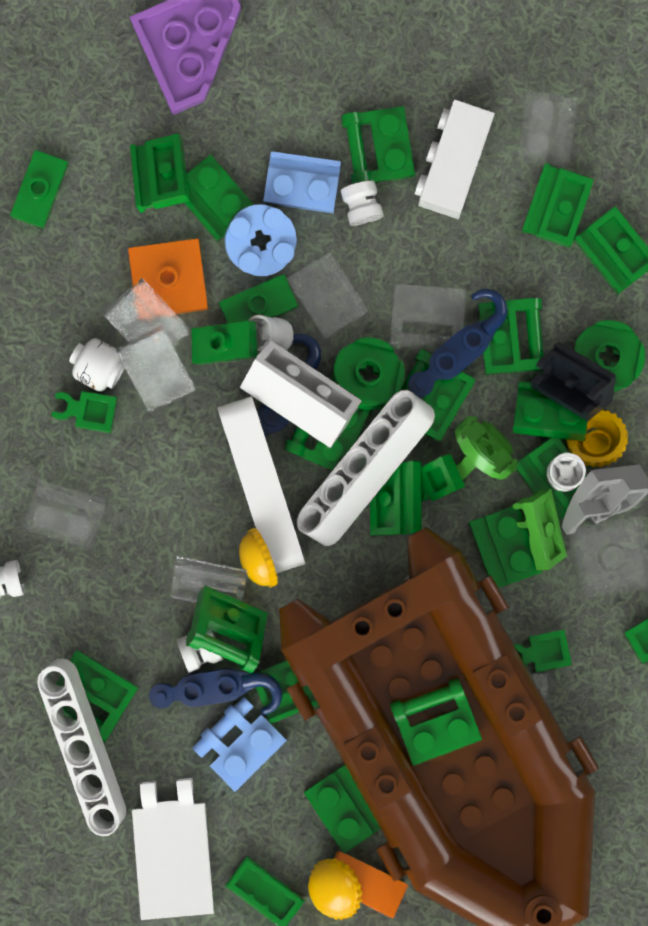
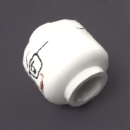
M97 338L91 339L85 346L79 343L69 362L74 364L72 370L73 377L99 392L107 387L113 389L125 368V364L121 362V352Z

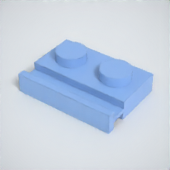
M271 151L263 203L334 214L341 161Z

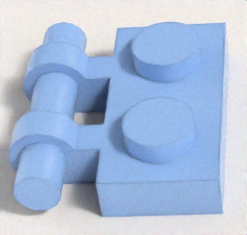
M245 697L234 706L230 704L223 711L225 715L211 729L207 727L200 734L202 738L192 747L201 758L212 748L220 755L210 767L234 792L287 741L262 714L252 724L244 718L254 707ZM236 725L243 733L227 747L221 739Z

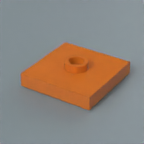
M198 238L128 248L137 319L208 310Z

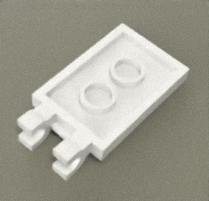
M192 778L178 779L176 781L178 800L158 802L156 781L142 782L140 784L143 808L132 809L141 920L214 914L205 802L194 803Z

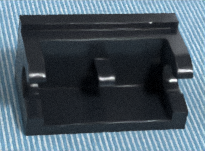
M560 342L556 343L554 348L536 364V367L543 371L532 380L531 388L586 421L592 419L613 401L616 375Z

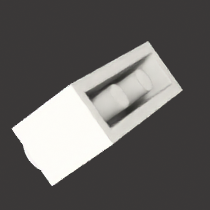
M457 100L453 101L451 110L443 109L437 127L443 130L440 142L432 141L426 159L427 162L432 163L428 176L421 174L415 191V195L421 196L418 206L459 219L495 113Z
M270 341L254 360L240 386L241 389L330 448L346 428L361 403L360 399L273 341Z

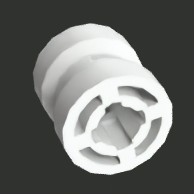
M375 181L355 183L341 190L343 202L349 206L347 217L350 226L373 222L384 217L382 207L375 199L377 194Z
M254 315L249 319V321L256 322L257 351L262 352L270 341H273L286 351L289 349L293 341V329L287 320L264 315Z
M572 453L558 455L550 462L546 471L548 483L552 488L561 492L571 491L582 483L586 474L584 462L580 457Z
M18 560L6 562L4 566L0 567V599L4 595L17 597L25 594L24 584H20L18 573L21 572Z
M207 628L206 634L215 638L214 632ZM187 635L177 638L182 658L189 673L200 669L201 664L206 662L214 664L223 660V657L205 649L199 648L196 650L186 646Z

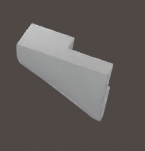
M638 464L591 470L577 488L567 508L562 524L566 535L575 533L576 529L586 518L591 517L594 523L597 524L613 515L621 514L634 508L648 494V477L641 466Z

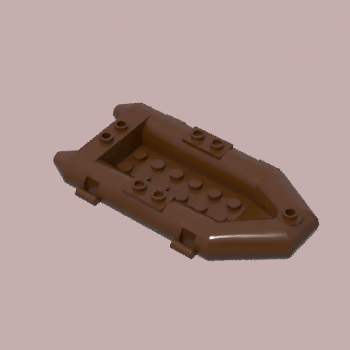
M425 527L407 537L409 577L331 621L300 599H296L279 609L281 651L298 682L286 689L304 721L317 714L387 839V842L378 846L376 850L393 881L407 875L415 891L477 926H573L588 918L596 791L587 775L598 770L599 766L582 736L580 735L567 741L496 615L509 608L492 575L477 581L461 550ZM480 588H482L493 607L490 611L485 612L475 594ZM459 678L482 740L413 766L390 703L401 700V702L408 701L448 686V681ZM309 686L319 704L317 707L313 708L302 687ZM455 699L407 717L410 725H414L454 710L458 706ZM571 748L581 764L582 770L575 772L565 754ZM399 847L408 863L406 867H402L392 848Z

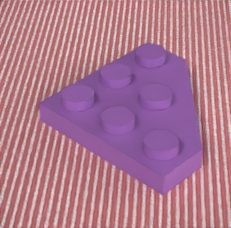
M167 0L130 16V21L172 115H176L206 101L241 12L238 0Z

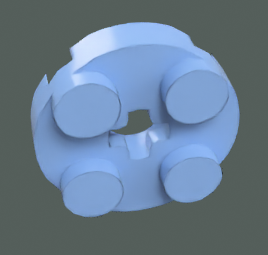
M263 204L251 205L241 209L229 222L224 235L225 250L231 262L243 272L255 276H268L282 270L293 259L297 241L296 232L291 220L280 209ZM261 230L263 235L270 236V241L266 243V249L260 251L258 246L251 245V239L256 237L255 231Z

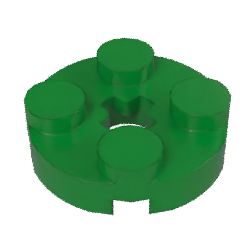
M605 320L588 327L576 340L573 350L616 375L614 392L629 387L641 374L645 363V349L638 336L633 333L634 331L628 325L618 321ZM607 347L613 348V355L618 356V361L612 362L610 366H605L604 361L599 359V353H604Z
M360 338L355 340L354 343L348 344L339 352L332 367V381L360 399L361 403L358 409L363 410L383 409L389 400L401 390L405 380V368L402 360L399 361L398 356L394 353V349L388 343L377 338ZM366 366L372 367V373L377 375V379H372L370 382L365 381L363 376L359 374V371H364Z

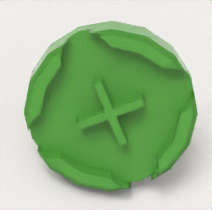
M476 416L465 417L455 429L456 440L466 455L456 466L462 480L476 468L492 478L500 480L508 478L518 465L517 458L512 459L511 457L514 451L510 442L491 423L484 421L480 424L476 422L478 418Z

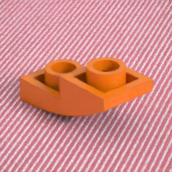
M337 851L334 858L338 861L342 860L344 864H348L349 868L354 870L355 876L358 877L362 891L361 903L387 917L394 918L408 884L400 880L393 881L390 875Z

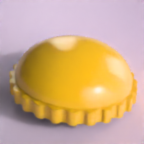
M601 410L592 419L587 421L586 432L591 428L598 430L589 432L585 436V441L566 439L569 452L580 457L585 466L589 465L593 468L596 466L603 467L604 465L609 466L612 462H616L617 458L622 457V452L626 451V445L628 444V431L626 430V425L622 423V419L618 418L615 413L612 414L609 410Z
M252 528L247 531V534L240 542V562L244 572L254 583L271 588L278 583L273 559L260 532L256 528Z
M328 858L314 865V869L311 870V875L309 876L308 891L314 906L321 913L335 920H343L352 917L353 914L357 913V909L360 908V903L362 902L361 884L358 882V877L355 876L354 870L350 869L348 864H344L342 860L338 861L336 858Z

